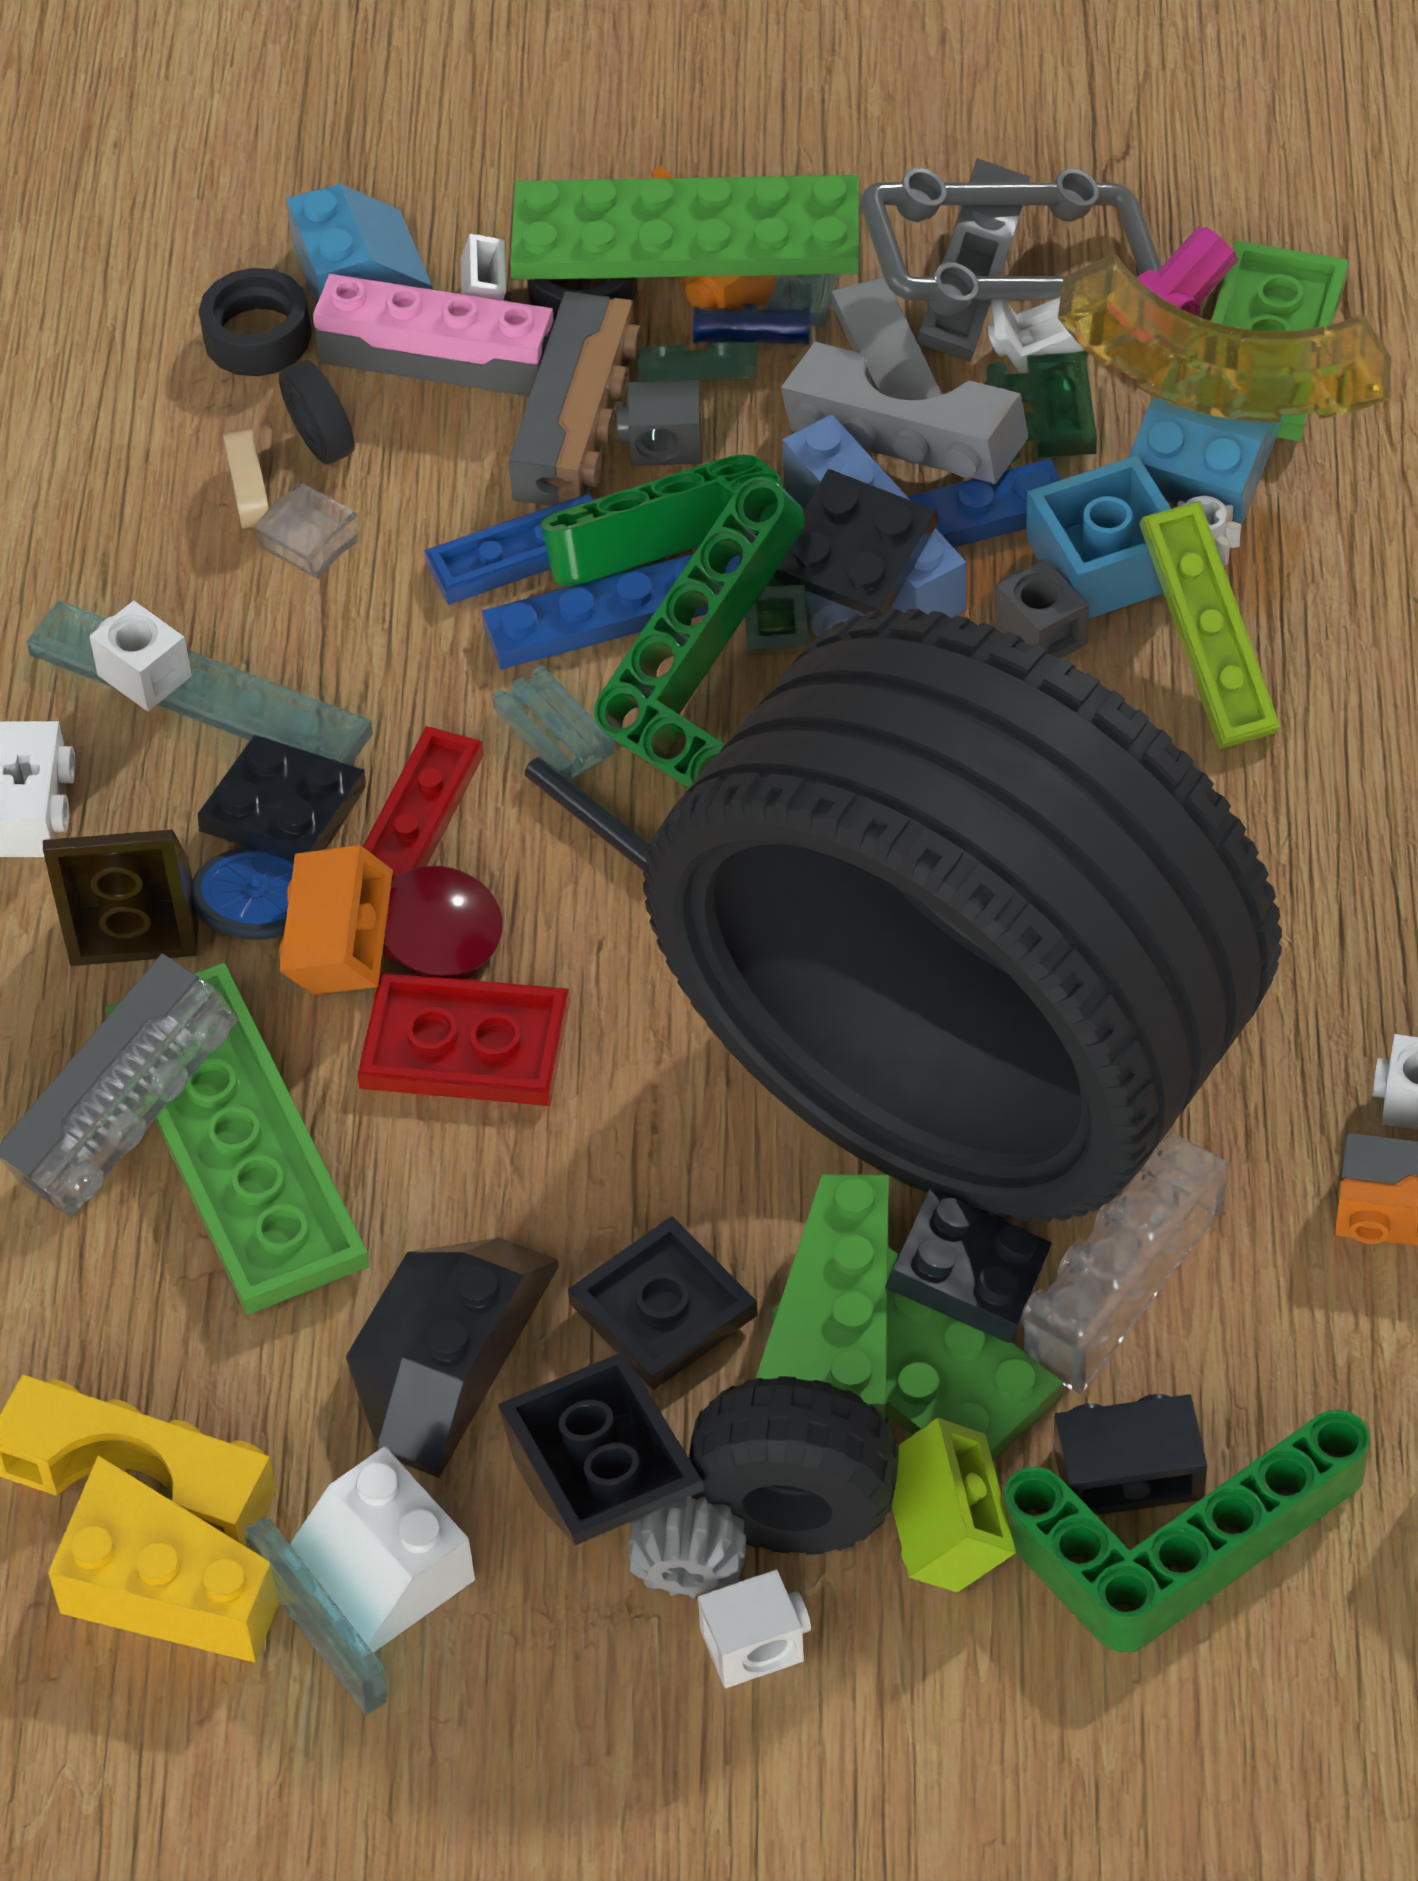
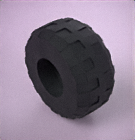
M778 1376V1378L762 1379L761 1377L746 1380L744 1384L736 1387L732 1385L722 1391L714 1400L709 1402V1405L703 1411H700L696 1418L690 1443L689 1459L702 1479L704 1490L692 1495L691 1498L698 1499L705 1496L707 1503L712 1505L725 1504L731 1507V1514L745 1521L744 1534L747 1537L746 1544L749 1546L771 1549L772 1552L806 1553L807 1555L824 1554L825 1551L831 1550L841 1551L852 1547L859 1540L864 1541L885 1522V1517L891 1511L898 1472L899 1448L897 1438L893 1436L890 1426L873 1405L865 1403L861 1396L849 1390L845 1391L836 1388L831 1383L815 1379L814 1381L802 1380L789 1376Z

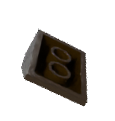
M173 829L43 840V854L70 966L157 959L162 953L169 958L196 956V912L192 907V875L188 857Z

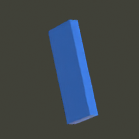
M590 493L424 550L426 565L447 605L550 570L540 525L542 520L558 511L592 501L593 498Z

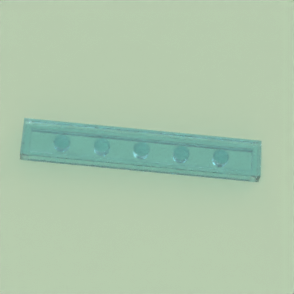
M58 600L27 640L29 654L113 687L97 675L89 637L106 618ZM187 650L192 677L157 704L249 741L255 734L348 765L353 763L373 734L371 720L190 650Z

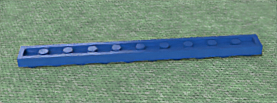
M1046 459L1005 470L996 484L972 479L908 496L911 501L936 510L939 521L936 529L954 548L1025 529L1027 527V491L1060 481V478L1051 459ZM694 554L482 610L483 626L500 670L642 632ZM743 554L733 557L728 562L725 574L735 571L740 566ZM773 574L757 600L801 588L778 580ZM708 605L699 608L692 618L707 614Z

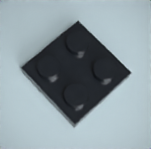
M828 468L803 512L805 515L804 527L800 536L774 575L778 580L866 614L875 610L884 613L887 609L891 608L939 523L936 510Z
M254 734L197 813L199 831L294 862L295 854L324 849L365 790V770Z
M930 1188L885 1288L1010 1344L1052 1242L1034 1235L1022 1227L1012 1225L969 1206L959 1199L951 1198Z
M673 1216L663 1221L568 1288L569 1304L617 1353L625 1352L638 1375L652 1390H655L758 1316L757 1300Z

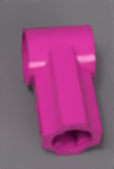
M1198 226L1158 272L1148 270L1133 281L1124 296L1123 311L1167 344H1175L1191 331L1199 317L1200 303L1239 259L1235 251L1218 234L1208 227L1202 228Z

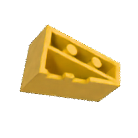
M99 1455L97 1456L48 1571L60 1614L256 1663L279 1605L270 1562Z

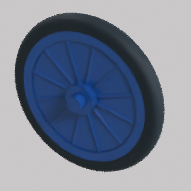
M249 847L219 854L201 866L192 879V907L202 921L223 934L252 940L284 936L288 909L287 888L292 880L294 862Z

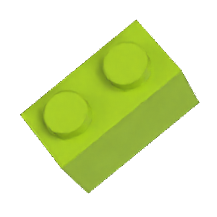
M936 1418L898 1445V1472L892 1509L902 1546L901 1555L909 1578L958 1593L1016 1553L986 1434L941 1418Z

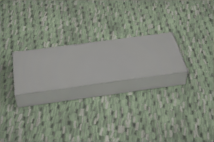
M884 277L831 291L832 307L852 350L866 355L873 388L886 396L901 400H924L942 395L894 293L889 289Z

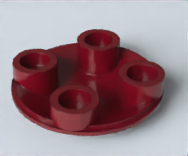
M425 866L407 871L391 882L382 953L387 958L399 961L419 973L468 980L473 976L478 967L488 961L499 945L503 926L498 903L487 887L463 871L444 866Z

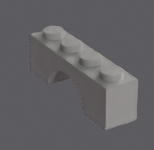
M818 342L813 343L781 386L791 431L797 432L832 414L864 450L993 484L998 482L1029 437L1021 393L968 380L956 389L930 399L901 400L892 398L872 387L865 354Z

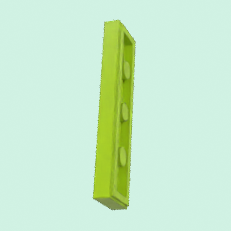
M1198 501L1144 516L1139 525L1218 749L1277 733L1281 726L1201 502Z

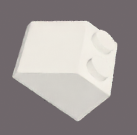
M386 1446L329 1484L280 1558L284 1569L363 1659L370 1656L475 1581L469 1538Z

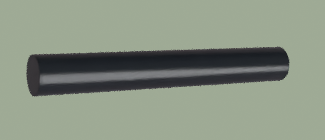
M541 757L534 758L527 765L524 772L526 778L643 870L647 862L645 856L650 848L648 842Z

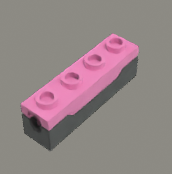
M329 274L313 313L319 361L322 364L523 396H530L554 322L552 308Z

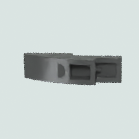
M977 158L969 182H1029L1030 176ZM961 205L942 264L948 262L961 264L967 267L975 277L1001 276L1023 205ZM973 300L963 313L950 317L936 313L928 304L916 340L917 343L970 362L975 352L991 300Z

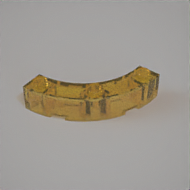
M1115 253L1063 277L1058 319L1071 336L1103 366L1112 364L1123 373L1136 379V387L1175 406L1232 420L1273 423L1281 422V415L1316 413L1320 419L1330 418L1362 410L1390 399L1392 357L1364 314L1342 322L1297 331H1258L1225 326L1202 319L1162 299L1141 283Z

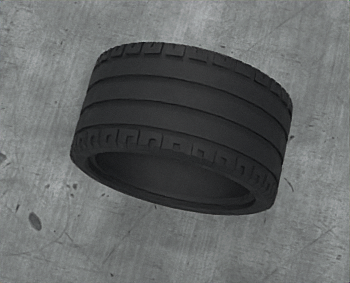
M887 609L884 613L877 610L870 611L864 616L855 615L846 622L840 621L835 624L830 630H826L795 659L791 667L786 670L757 708L727 741L719 754L712 759L673 806L652 838L650 848L645 856L647 862L643 867V876L646 879L643 883V892L647 896L645 906L651 916L649 922L653 932L658 937L656 942L661 952L667 958L666 963L670 971L677 977L678 985L692 1001L691 1005L706 1021V1025L721 1040L726 1049L753 1077L792 1112L822 1135L863 1162L914 1189H920L928 1194L931 1188L951 1198L959 1199L987 1214L990 1212L1001 1218L1010 1219L1013 1216L1022 1221H1031L1034 1218L1041 1222H1049L1053 1218L1062 1221L1070 1219L1072 1215L1081 1217L1089 1211L1095 1212L1104 1204L1111 1202L1146 1164L1178 1116L1185 1110L1213 1068L1220 1062L1262 1002L1274 980L1273 977L1279 966L1277 961L1282 950V946L1279 944L1282 938V928L1278 924L1280 911L1273 902L1276 898L1274 887L1266 880L1269 874L1266 866L1257 858L1259 853L1257 847L1252 840L1244 835L1246 831L1245 826L1238 817L1229 811L1231 805L1226 798L1212 788L1214 783L1206 773L1199 771L1193 765L1194 760L1185 751L1178 749L1171 742L1173 739L1164 730L1157 729L1148 721V716L1139 709L1135 710L1124 701L1125 698L1113 690L1111 692L1101 685L1099 679L1089 673L1084 674L1077 670L1073 663L1063 657L1058 659L1052 656L1046 648L1036 643L1029 645L1020 636L1011 632L1002 634L994 626L983 622L978 626L966 617L956 615L952 619L943 612L931 611L929 614H926L920 609H908L905 613L899 609Z

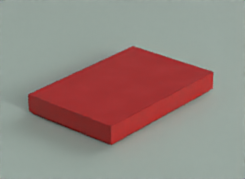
M380 972L357 1075L359 1089L551 1106L570 1006L569 989Z

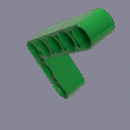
M765 476L754 477L745 481L737 489L599 694L594 705L596 724L605 734L686 789L692 785L712 759L719 754L725 744L679 714L782 563L804 527L805 515L802 507L775 480ZM778 503L775 514L770 519L760 522L762 512L768 506ZM743 554L740 566L735 571L725 574L728 562L733 557ZM708 605V611L704 619L695 625H691L694 613L699 608ZM674 656L673 664L667 673L657 677L659 665L665 659ZM639 707V714L636 720L630 726L622 728L626 714L630 710ZM686 737L683 751L678 756L669 759L671 746L677 740Z
M1339 1409L1328 1410L1317 1415L1131 1550L1111 1532L1059 1476L1048 1469L1040 1467L1024 1468L1015 1472L1007 1480L1003 1494V1504L1016 1553L1099 1642L1107 1648L1118 1652L1136 1651L1156 1639L1354 1494L1363 1484L1366 1473L1370 1443L1369 1430L1363 1420L1352 1412ZM1336 1450L1348 1456L1336 1458L1327 1455L1325 1452ZM1286 1488L1293 1490L1296 1494L1284 1496L1276 1494L1272 1490ZM1027 1508H1039L1047 1513L1032 1516L1022 1511ZM1234 1526L1241 1528L1244 1532L1229 1534L1219 1528ZM1072 1555H1083L1091 1558L1092 1561L1078 1564L1066 1558ZM1173 1564L1188 1566L1192 1570L1185 1573H1177L1168 1570L1166 1567ZM1117 1603H1129L1139 1609L1133 1612H1122L1114 1609L1112 1606Z

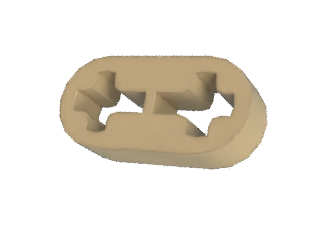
M252 429L223 434L241 528L247 529L271 524Z

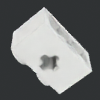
M0 721V857H44L43 840L57 839L58 832H67L69 804L67 795H63L64 783L74 782L76 765L73 746H64L59 721Z

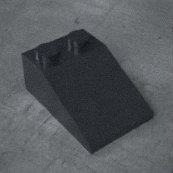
M624 1351L498 1404L516 1466L539 1506L574 1545H578L704 1490L702 1479Z

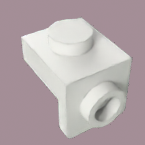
M1069 293L1017 315L1006 300H991L994 321L988 325L991 343L1000 357L1008 356L1021 375L1084 350L1079 307Z

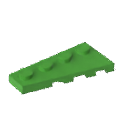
M821 1175L756 1378L762 1377V1379L789 1376L796 1377V1379L810 1381L815 1379L831 1383L836 1388L845 1391L849 1390L861 1396L862 1400L868 1405H873L883 1418H886L888 1289L885 1287L888 1282L889 1175Z

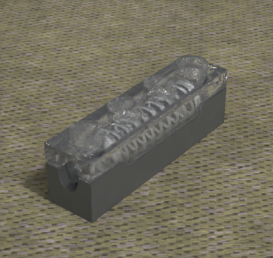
M162 953L0 1142L1 1162L19 1182L72 1218L84 1202L91 1199L99 1191L103 1180L127 1151L138 1145L144 1136L145 1130L165 1106L181 1094L188 1079L209 1054L224 1043L230 1029L239 1018L215 987L203 979H199L198 976Z

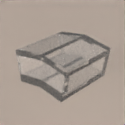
M300 482L273 503L254 525V530L263 549L319 579L338 556L357 542L358 514Z

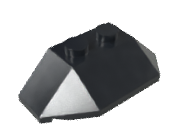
M501 1238L428 1248L406 1253L346 1355L347 1365L371 1429L377 1451L386 1446L400 1463L438 1478L441 1476L559 1268L557 1259Z

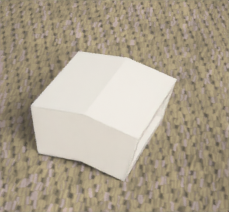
M469 234L461 256V294L503 301L506 293L504 240Z

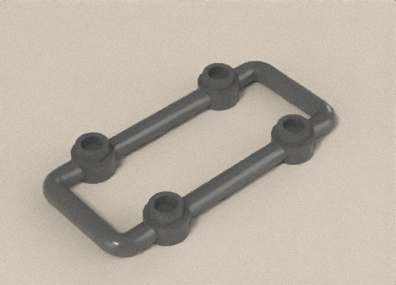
M914 168L905 174L901 182H879L870 185L864 190L861 197L862 211L889 289L903 299L928 300L930 307L942 316L950 317L963 313L973 300L1056 299L1068 293L1072 299H1081L1084 306L1092 313L1106 315L1117 311L1122 306L1128 288L1138 276H1129L1124 269L1114 263L1099 262L1093 265L1086 276L975 277L967 267L958 263L948 262L940 265L932 277H912L906 271L885 205H896L899 213L904 218L913 222H920L931 218L937 213L941 205H1049L1051 212L1057 218L1066 222H1072L1085 217L1093 206H1114L1118 211L1140 275L1148 270L1158 272L1161 268L1139 202L1134 193L1121 184L1096 183L1090 175L1078 169L1063 170L1054 183L943 182L937 174L928 169Z

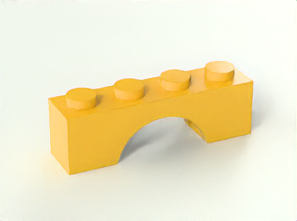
M22 1374L0 1414V1477L58 1496L77 1480L89 1475L99 1455L120 1469L135 1470L154 1477L169 1489L174 1503L249 1548V1544H251L277 1493L270 1456L265 1455L256 1446L240 1440L228 1443L204 1435L193 1425L181 1420L165 1422L141 1414L134 1406L121 1400L111 1399L105 1402L81 1394L73 1386L61 1380L49 1379L44 1382Z

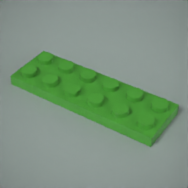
M859 175L515 181L510 261L512 280L859 274Z
M224 962L195 973L205 985L202 990L217 1001L221 1007L220 1010L188 1048H180L182 1054L178 1055L173 1050L168 1053L165 1058L171 1062L172 1066L168 1067L165 1063L161 1062L155 1070L161 1074L162 1078L158 1079L151 1073L145 1081L151 1086V1090L148 1091L142 1085L139 1089L247 1316L369 1268L370 1264L368 1252ZM120 1002L105 1007L107 1017Z

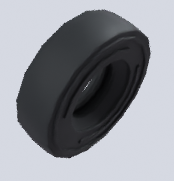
M304 360L281 371L278 381L284 403L296 429L311 452L323 464L334 463L350 455L355 448L350 423L338 396L320 369L310 360Z

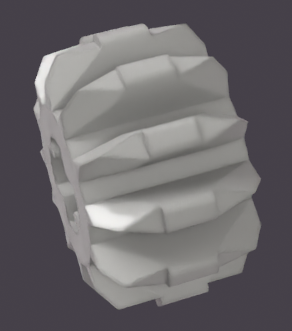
M705 1496L698 1499L685 1498L638 1518L632 1522L628 1541L630 1573L640 1579H644V1586L649 1589L662 1588L668 1591L670 1597L676 1594H687L694 1600L698 1599V1596L702 1593L706 1594L738 1583L740 1571L744 1569L747 1537L744 1534L745 1521L736 1515H732L731 1507L725 1504L712 1505L707 1503Z

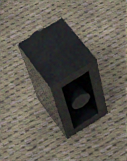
M1152 1394L1142 1397L1136 1402L1108 1406L1088 1403L1076 1406L1066 1412L1055 1413L1053 1450L1059 1477L1095 1515L1194 1502L1205 1497L1207 1461L1191 1394L1172 1397L1165 1394Z

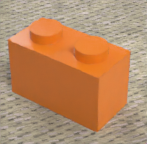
M361 845L295 854L292 880L287 888L288 909L284 938L279 946V971L313 995L378 987L393 870Z

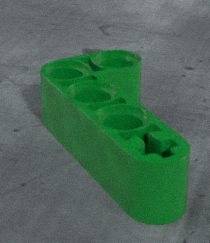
M745 454L733 455L551 514L543 519L540 525L553 581L558 585L564 586L580 585L700 546L728 502L745 481L754 477L765 476L775 480L783 488L781 477L758 457ZM778 503L768 506L762 512L760 522L770 519L775 514Z

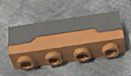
M564 292L509 457L512 499L514 501L554 506L586 495L589 487L597 488L602 471V454L600 450L602 444L610 445L613 440L616 425V412L613 409L616 401L624 402L626 399L629 382V368L627 365L629 359H638L642 346L643 330L641 325H634L633 300L620 298L612 300L610 297Z

